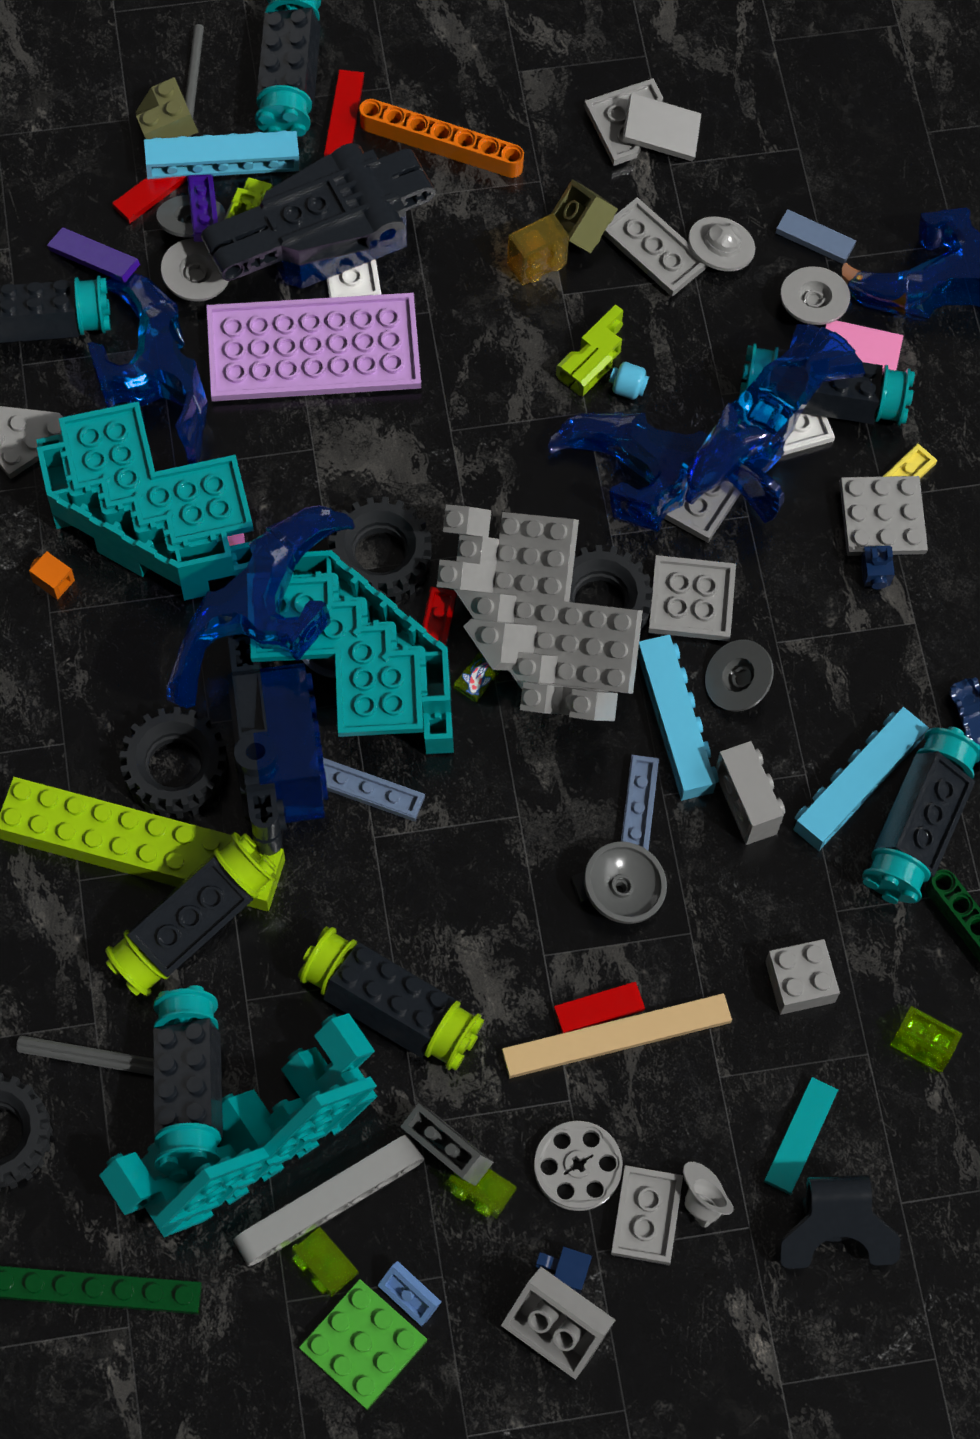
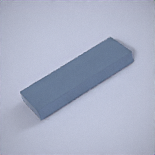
M788 209L776 229V234L842 264L846 262L856 243V240Z

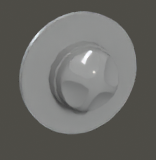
M706 217L697 221L689 232L688 243L691 251L702 263L711 268L721 271L740 270L746 267L754 257L755 243L752 236L743 226L730 219Z
M193 238L179 241L167 250L162 259V279L166 287L182 299L189 301L209 300L219 295L228 285L229 281L223 280L203 241L194 242Z
M804 267L792 272L784 280L780 296L785 310L795 319L807 324L823 325L838 320L844 315L850 302V291L846 282L835 272L822 267Z

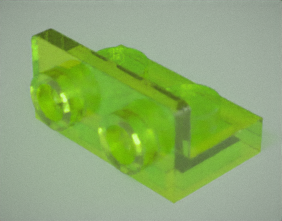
M911 1006L891 1046L927 1066L943 1072L963 1033Z
M491 1169L487 1170L476 1186L463 1180L456 1173L451 1175L448 1180V1186L451 1187L450 1192L462 1201H465L466 1198L476 1204L474 1208L488 1218L490 1215L498 1218L517 1189L515 1185Z
M320 1227L299 1245L295 1244L292 1247V1251L295 1254L292 1260L302 1272L308 1269L314 1276L311 1282L321 1294L327 1291L333 1297L359 1274V1271Z

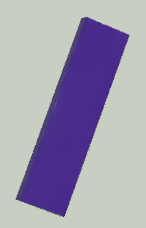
M211 174L187 176L194 242H202L201 233L203 230L218 222L213 175Z
M63 227L47 244L51 252L123 283L140 266L137 258Z

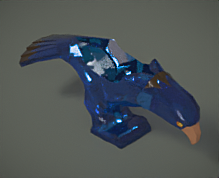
M959 208L921 213L918 239L920 245L926 248V250H933L942 246L950 250L909 271L905 270L897 273L864 272L854 269L848 263H844L841 269L842 279L846 282L853 298L868 308L900 315L910 314L923 318H930L934 309L944 305H975L980 307V232L971 224L970 209ZM922 304L924 311L916 309V307Z

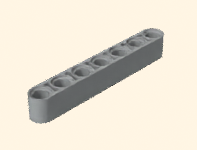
M405 1134L244 1230L233 1239V1242L247 1266H253L420 1165L424 1158L411 1136Z

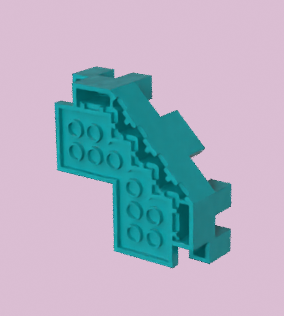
M139 401L58 418L62 434L36 439L46 494L56 528L74 526L92 536L98 553L141 577L145 575L148 569L181 586L184 601L211 595L208 581L234 575L237 589L248 587L249 580H252V568L261 567L255 541L229 546L227 538L228 536L254 531L236 455L155 472Z
M332 550L276 553V566L252 568V580H249L252 662L335 658L339 737L424 732L426 754L454 753L448 648L442 642L437 641L427 633L424 627L411 616L408 617L393 601L371 586L368 580L356 570L346 565Z
M348 1013L338 1017L335 1014L329 1016L321 1023L322 1028L314 1035L332 1061L330 1064L326 1063L316 1047L307 1050L300 1048L289 1055L288 1059L290 1061L281 1070L300 1098L289 1102L287 1099L280 1101L272 1108L274 1111L272 1114L269 1113L255 1090L236 1096L231 1093L222 1098L223 1140L219 1143L220 1147H217V1153L221 1156V1160L213 1166L207 1163L198 1168L194 1173L196 1177L177 1182L170 1180V1176L159 1172L155 1168V1159L159 1155V1148L155 1145V1142L147 1148L148 1153L142 1160L136 1152L125 1156L120 1153L112 1157L107 1162L108 1167L99 1176L123 1214L127 1215L146 1208L163 1237H167L214 1216L211 1211L212 1209L219 1207L224 1201L228 1205L232 1204L249 1192L248 1185L255 1183L260 1178L265 1182L284 1169L283 1162L290 1160L294 1155H297L300 1159L318 1147L319 1143L317 1140L326 1136L330 1131L333 1135H336L345 1129L378 1097L373 1090L377 1086L372 1078H365L358 1068L375 1050L351 1015Z

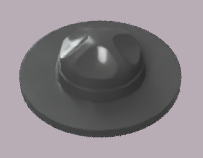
M189 195L171 198L158 208L157 222L163 230L175 236L193 238ZM216 201L218 222L225 219L226 212L224 207Z
M736 640L721 647L710 660L706 670L705 684L711 700L719 707L733 712L744 711L758 704L769 691L773 680L774 669L769 653L761 645L750 640Z

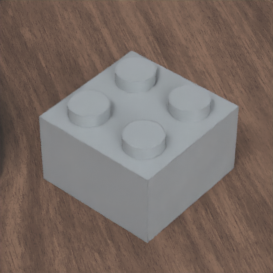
M825 939L769 951L765 962L780 1015L836 1002L840 991Z

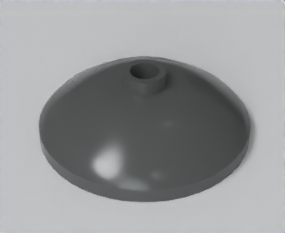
M613 842L601 847L589 859L584 872V887L589 901L599 913L612 921L624 924L645 921L659 910L665 900L667 881L664 870L651 852L637 844ZM616 886L622 887L624 892L617 891Z

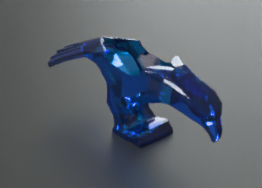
M134 273L125 283L111 278L107 280V290L121 296L134 310L140 323L138 349L128 364L117 365L110 362L102 344L87 343L107 408L113 407L117 403H133L138 401L140 406H144L159 399H168L181 405L183 410L175 426L179 438L184 445L188 463H198L201 456L208 402L195 360L187 358L180 352L185 342L178 321V306L148 277Z
M798 324L788 351L780 358L766 365L741 396L733 403H728L725 406L718 424L715 425L687 468L688 489L685 500L690 504H694L699 497L719 486L736 470L756 483L784 454L785 442L795 429L800 414L823 382L864 376L863 362L856 355V350L838 333L832 332L823 326L819 328L811 324Z
M580 413L569 417L560 430L550 438L548 448L551 454L566 448L607 453L617 457L625 465L646 479L650 485L638 490L623 482L613 486L609 491L610 503L614 518L653 531L661 529V522L667 513L683 506L688 489L693 484L705 479H718L732 483L752 505L764 523L773 520L784 503V492H782L781 486L768 474L741 455L727 448L703 431L683 435L658 430L647 423L646 413Z
M320 505L306 507L266 527L264 534L248 544L252 553L248 566L226 587L216 592H207L191 619L166 687L168 701L187 709L195 706L198 678L205 649L216 639L225 636L248 635L262 649L281 648L291 653L295 660L301 659L324 629L331 623L326 603L310 600L305 604L300 616L290 618L281 616L279 608L290 583L295 565L298 564L302 556L332 533L346 529L353 530L355 528L353 520L347 514L336 512Z

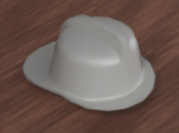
M688 1162L684 1165L683 1175L689 1187L685 1197V1207L702 1227H708L721 1215H730L733 1212V1205L716 1175L710 1169L697 1162Z

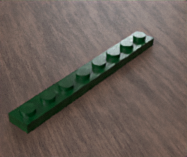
M0 1266V1299L199 1314L201 1282Z

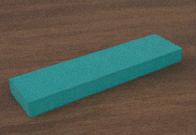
M813 1077L811 1078L764 1183L791 1195L838 1089Z

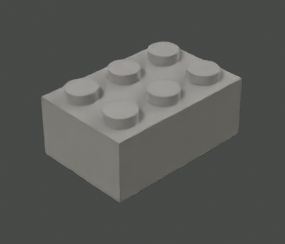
M751 741L720 751L716 764L719 784L746 845L777 835L782 823L783 814H785L782 800L780 798L776 799L773 792L774 782L769 773L765 774L762 767V754L759 749H754Z
M540 1267L528 1281L501 1326L576 1380L612 1327L615 1319L547 1270Z

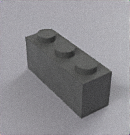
M419 1103L401 1125L402 1129L459 1177L475 1186L494 1163L433 1111Z

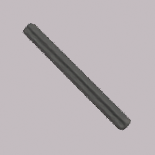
M20 1036L16 1045L19 1053L154 1076L153 1058L27 1036Z

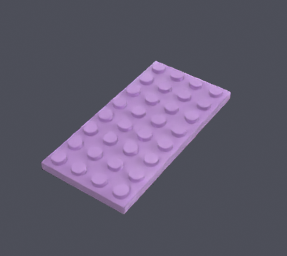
M414 293L207 305L212 401L421 388Z

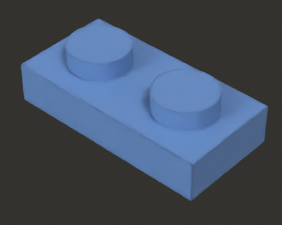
M398 1261L390 1267L377 1285L421 1326L429 1320L441 1304V1301Z

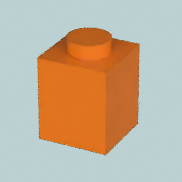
M47 551L42 557H37L30 566L29 572L32 582L57 600L75 581L72 569Z

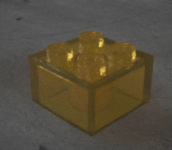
M553 213L509 234L507 263L522 285L536 282L543 275L551 271H558L567 264L569 235Z

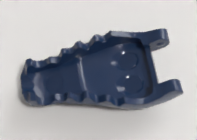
M974 677L954 683L950 687L949 693L957 706L965 736L980 745V685L978 679Z

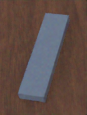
M631 755L621 842L634 843L648 850L659 758Z
M322 757L311 780V785L414 822L425 799L424 793Z

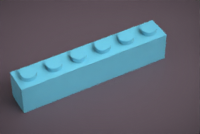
M296 131L144 139L147 179L206 174L223 176L299 171V150Z
M670 635L639 641L638 660L681 801L712 794L716 783L719 782L718 773L715 766L711 767L708 759L711 757L710 747L707 741L703 742L701 736L703 732L700 717H695L694 714L695 699L693 693L688 692L685 685L688 683L685 668H680L678 659H680L677 643H672Z
M903 707L897 714L893 711L883 722L885 727L880 732L875 730L865 742L868 745L862 751L857 749L848 760L850 764L846 769L839 768L830 779L832 781L831 785L827 789L821 787L812 798L815 802L809 808L806 806L802 807L796 814L795 819L797 821L793 830L818 851L822 849L924 739V735L929 727Z

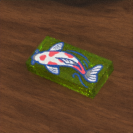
M479 651L454 683V688L474 702H477L501 670H492Z

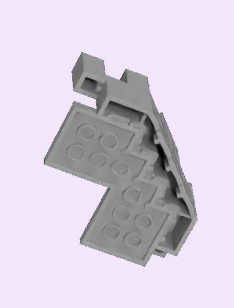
M446 504L443 532L459 534L456 561L440 559L437 587L454 589L474 618L470 619L463 627L492 670H509L522 689L520 710L545 714H565L572 718L593 721H615L618 693L614 692L633 694L643 611L569 602L579 520L502 512L499 539L489 538L491 510Z

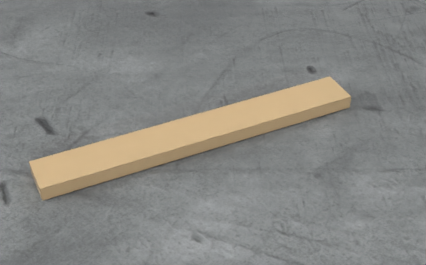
M723 993L503 1048L502 1053L509 1078L729 1024L732 1022V1018Z

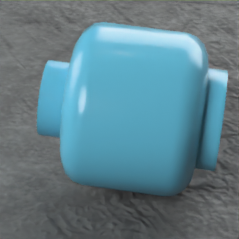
M623 362L619 368H613L609 382L613 383L612 390L615 394L634 400L638 395L643 396L649 376H646V370L643 367Z

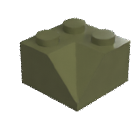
M175 77L151 87L136 110L137 120L146 139L189 137L198 133Z
M572 179L546 221V224L568 241L591 253L599 243L607 226L612 222L618 209L592 190Z

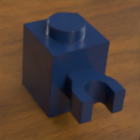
M891 545L864 547L860 557L864 587L883 589L890 586L895 575Z
M563 1247L560 1259L540 1252L535 1268L539 1269L542 1267L548 1272L555 1273L556 1278L581 1294L592 1256Z

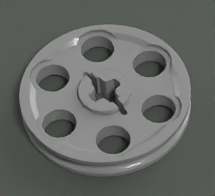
M585 1121L566 1122L550 1130L541 1140L534 1160L535 1178L542 1193L557 1206L573 1211L590 1210L606 1202L617 1189L623 1169L622 1155L613 1137L598 1125ZM586 1133H595L599 1137V1144L595 1147H587L582 1139ZM558 1134L567 1135L570 1139V1145L565 1149H559L554 1145V1137ZM606 1156L613 1158L616 1163L615 1169L610 1172L602 1170L599 1166L601 1158ZM574 1159L578 1162L586 1161L583 1166V1172H580L578 1169L570 1171L573 1167ZM543 1161H554L557 1164V1171L552 1175L544 1174L540 1168ZM596 1182L602 1186L603 1194L600 1197L593 1198L588 1195L586 1188L590 1183ZM562 1184H568L573 1188L574 1195L567 1200L561 1199L557 1194V1188Z

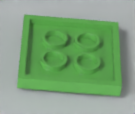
M359 1279L299 1349L362 1407L368 1410L427 1342V1338Z

